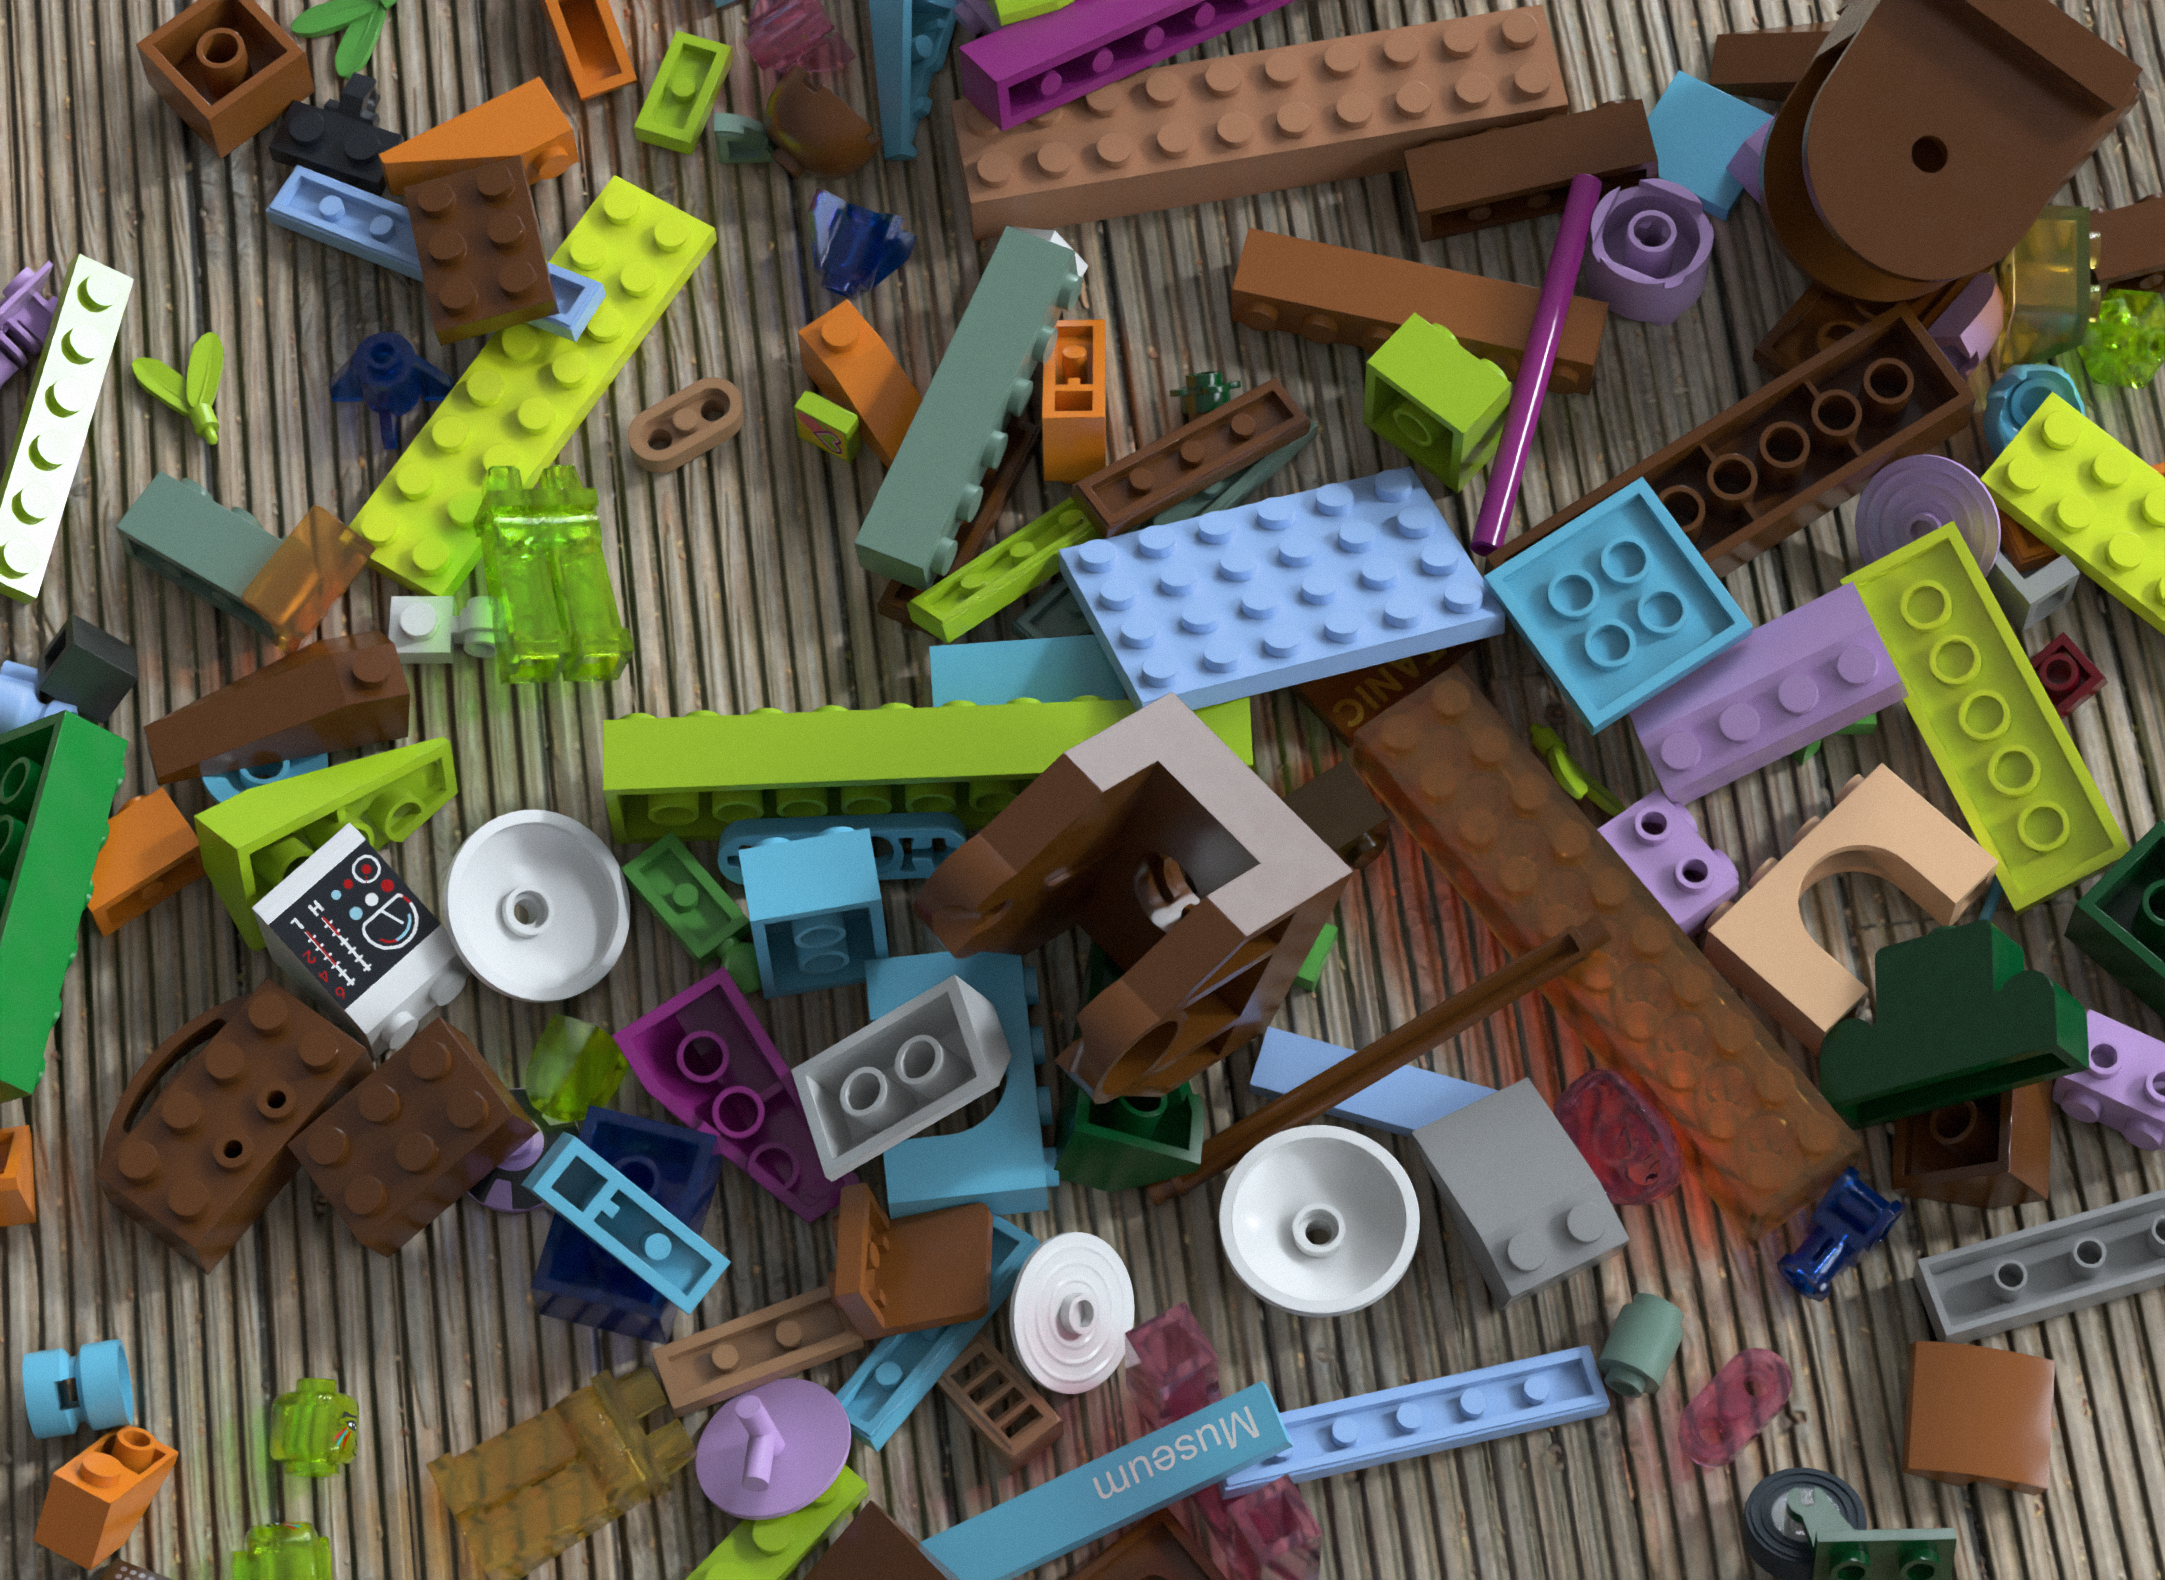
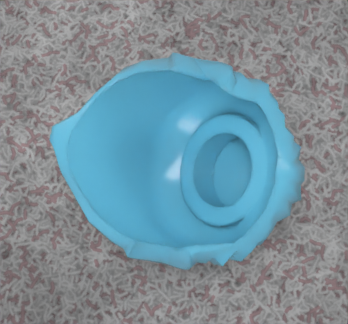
M2047 363L2040 365H2014L2004 373L2001 379L1997 380L1989 388L1986 395L1987 405L1984 412L1983 428L1986 440L1996 459L2052 391L2086 417L2084 403L2069 373L2064 372V369L2061 367L2051 366Z

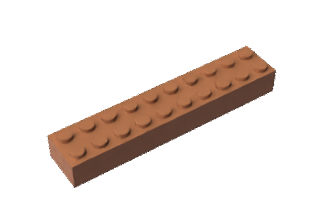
M1543 4L1139 70L1003 132L968 99L950 101L953 143L973 241L1001 237L1006 225L1045 230L1406 170L1404 150L1417 148L1419 145L1430 140L1441 139L1450 141L1477 135L1480 131L1490 127L1500 126L1509 128L1532 123L1549 114L1559 113L1567 115L1569 106Z

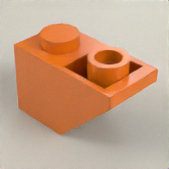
M130 1426L112 1429L53 1473L33 1541L91 1571L126 1543L176 1463L179 1452L157 1441L150 1432L144 1429Z

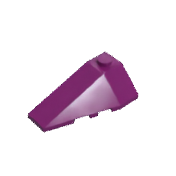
M724 966L611 1036L649 1095L807 1224L840 1204L841 1187L861 1183L853 1170L833 1182L825 1177L793 1075Z

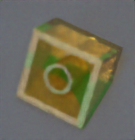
M2045 205L2023 239L2001 258L1999 265V289L2004 301V326L1999 334V373H2005L2014 365L2036 364L2082 346L2088 322H2098L2101 308V286L2090 285V269H2097L2099 265L2101 235L2100 232L2090 231V207Z

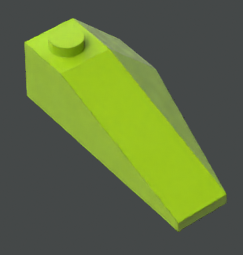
M444 736L253 787L194 816L203 868L250 949L257 952L267 947L252 907L348 823L352 824L378 852L391 840L403 842L458 793L451 742Z

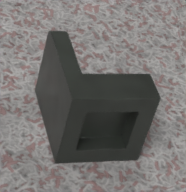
M73 613L37 660L39 690L61 702L77 706V711L99 723H104L108 720L138 680L136 650Z

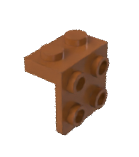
M866 1182L841 1187L839 1215H835L832 1220V1235L837 1249L836 1269L831 1270L829 1273L828 1286L835 1308L838 1310L843 1309L861 1338H863V1341L978 1320L988 1313L990 1308L993 1215L986 1204L979 1202L889 1219Z

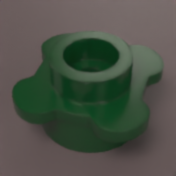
M1222 371L1199 372L1185 375L1186 385L1182 388L1171 389L1169 393L1170 397L1181 396L1183 413L1210 412L1231 401L1230 389L1240 388L1241 383L1240 381L1223 382Z

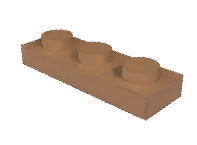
M827 1284L651 1350L674 1416L677 1418L766 1385L777 1379H782L862 1349L864 1344L863 1338H861L843 1309L838 1310L835 1308Z

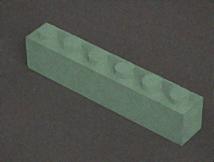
M1006 225L854 541L860 567L922 591L931 588L937 574L945 576L948 573L957 551L958 542L954 540L963 520L966 522L973 520L981 503L983 488L979 485L988 467L996 469L1005 453L1008 434L1004 432L1013 414L1021 416L1029 403L1033 390V381H1030L1032 373L1038 362L1045 364L1052 355L1058 337V329L1054 327L1062 310L1070 312L1078 300L1083 278L1077 273L1075 250Z

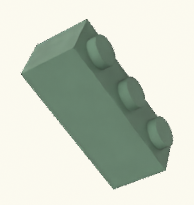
M160 470L116 525L117 532L128 557L277 643L321 587L313 562L314 556L305 545L293 537L283 536L282 539H279L263 530L261 523L252 514L240 507H233L230 511L216 503L205 488L189 478H183L180 482Z

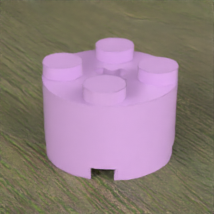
M1654 178L1639 180V186L1621 191L1620 187L1606 194L1597 205L1591 220L1585 265L1588 281L1587 287L1591 297L1594 300L1608 302V309L1617 315L1635 321L1650 322L1658 326L1673 323L1679 317V314L1690 308L1700 297L1705 287L1714 239L1712 222L1711 224L1709 223L1703 211L1704 205L1698 197L1677 183Z

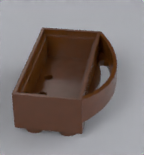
M266 977L254 992L219 1004L186 1023L148 1057L134 1075L119 1100L104 1141L100 1167L94 1174L112 1205L205 1274L209 1275L302 1167L287 1144L375 1070L368 1050L284 988ZM214 1037L207 1046L190 1058L172 1076L159 1093L149 1112L130 1132L136 1115L160 1079L181 1058L200 1044ZM277 1100L285 1101L284 1105L280 1108H270ZM233 1150H242V1153L236 1158L227 1157Z

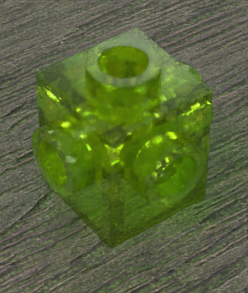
M2110 288L2099 304L2092 310L2082 325V346L2077 347V350L2094 384L2144 389L2155 376L2156 372L2165 362V303L2160 293Z

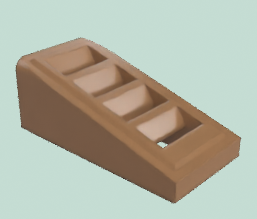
M981 1332L973 1337L935 1383L1011 1476L1064 1435L1062 1419ZM980 1356L986 1363V1366L959 1386L952 1376ZM997 1376L1002 1384L975 1403L970 1398V1395ZM1012 1394L1018 1402L992 1421L986 1413ZM1025 1413H1028L1033 1420L1011 1438H1008L1003 1431Z

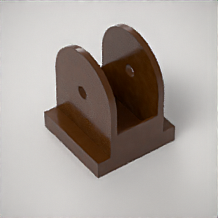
M1844 0L1836 12L1840 18L1778 110L1763 142L1758 169V188L1761 207L1769 231L1787 260L1803 276L1823 290L1838 297L1867 304H1893L1917 299L1936 291L1952 280L1963 278L1997 262L2023 239L2101 118L2118 109L2143 68L2048 0Z

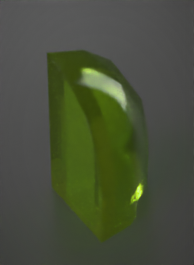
M554 1013L536 1044L527 1066L525 1090L531 1105L543 1114L561 1122L580 1121L603 1108L617 1090L630 1065L613 1038L599 1026Z

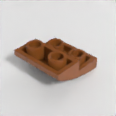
M1915 1341L1911 1343L1902 1472L1958 1487L1978 1481L2033 1496L2048 1490L2055 1361L1982 1346L1931 1341Z

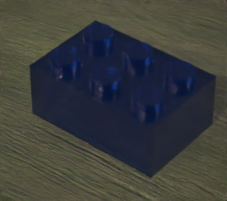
M589 1105L579 1140L701 1237L723 1166L717 1135ZM555 1212L531 1285L539 1314L663 1345L668 1344L678 1307Z

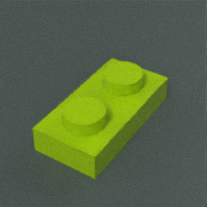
M676 30L634 125L636 140L692 156L733 63L732 46Z

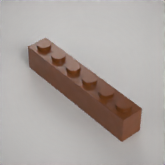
M1249 228L1232 286L1231 320L1242 322L1247 327L1257 331L1280 330L1303 335L1306 339L1319 344L1337 342L1360 347L1374 355L1415 312L1431 325L1437 323L1447 328L1456 337L1461 347L1479 360L1488 359L1504 372L1508 381L1517 380L1542 289ZM1572 295L1546 389L1548 391L1562 395L1572 393L1590 395L1605 334L1608 302Z

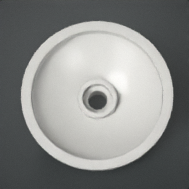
M521 810L489 821L473 832L458 849L445 880L443 892L444 918L449 937L457 954L465 966L481 982L494 991L512 999L530 1003H550L576 996L594 986L610 971L625 945L630 923V900L621 868L609 848L596 834L583 824L562 814L545 810ZM516 904L524 906L528 911L529 920L527 925L520 923L515 918L514 907Z
M1309 1125L1291 1128L1266 1138L1252 1148L1236 1165L1225 1185L1219 1215L1220 1238L1223 1250L1230 1266L1240 1281L1258 1298L1275 1308L1295 1315L1319 1318L1336 1317L1356 1312L1375 1303L1393 1289L1403 1277L1412 1261L1418 1242L1420 1225L1416 1193L1408 1175L1399 1162L1385 1148L1367 1136L1349 1129L1329 1125ZM1314 1229H1321L1329 1234L1330 1239L1324 1244L1316 1245L1311 1243L1306 1235Z

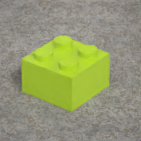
M1414 312L1366 362L1363 424L1453 491L1459 493L1496 454L1509 408L1512 383L1508 381L1504 372L1495 363L1488 359L1479 360L1461 347L1456 337L1447 328L1437 323L1431 325Z

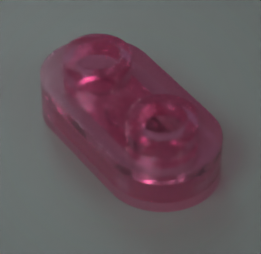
M1750 1348L1736 1354L1684 1409L1678 1427V1441L1685 1455L1693 1462L1705 1467H1721L1734 1461L1786 1405L1792 1388V1376L1786 1362L1778 1354L1763 1348ZM1751 1380L1760 1381L1766 1386L1768 1393L1762 1397L1751 1396L1744 1389V1384ZM1704 1427H1715L1720 1430L1724 1439L1719 1443L1710 1444L1701 1438L1699 1431Z

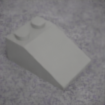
M1528 1077L1425 1125L1410 1134L1500 1311L1618 1255L1630 1241L1600 1181Z

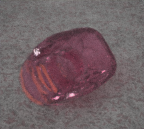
M1606 1068L1589 1070L1572 1082L1557 1098L1553 1114L1600 1181L1611 1203L1633 1206L1655 1205L1669 1197L1683 1181L1686 1163L1682 1148L1674 1131L1664 1116L1646 1096L1618 1071Z

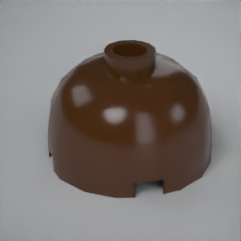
M794 64L776 85L768 98L765 109V129L773 143L777 146L770 156L796 179H799L805 171L822 181L840 180L854 174L884 143L883 139L870 134L874 129L824 84L819 89L813 86L806 79L810 73Z

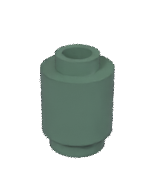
M1637 1293L1634 1295L1631 1304L1623 1305L1597 1361L1599 1370L1606 1375L1604 1379L1605 1384L1615 1392L1631 1398H1640L1643 1393H1657L1684 1335L1680 1327L1684 1318L1682 1311L1669 1301L1648 1293Z

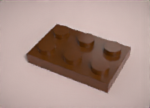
M521 156L403 187L434 330L441 346L559 314L528 177Z

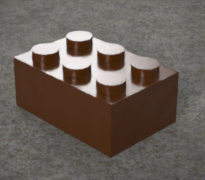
M437 1017L292 1139L287 1146L362 1245L389 1258L532 1138L539 1130L468 1037L442 1018Z

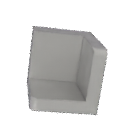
M1999 551L1996 561L1985 580L2004 614L2023 633L2071 601L2080 572L2063 554L2046 566L2018 573L2008 553L2003 555Z

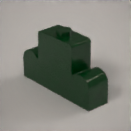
M1982 919L1960 926H1940L1934 928L1928 935L1880 948L1876 952V1023L1871 1025L1869 1022L1859 1018L1846 1019L1836 1024L1827 1033L1821 1044L1819 1056L1820 1105L1850 1129L1856 1131L2090 1070L2085 1009L2076 998L2046 974L2037 970L2024 971L2023 948L1989 920Z

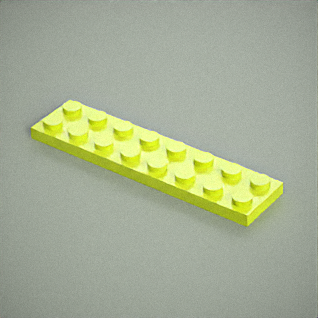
M614 175L549 260L551 264L603 284L606 297L578 340L573 342L528 323L497 330L338 539L341 552L420 596H453L716 243L715 228Z

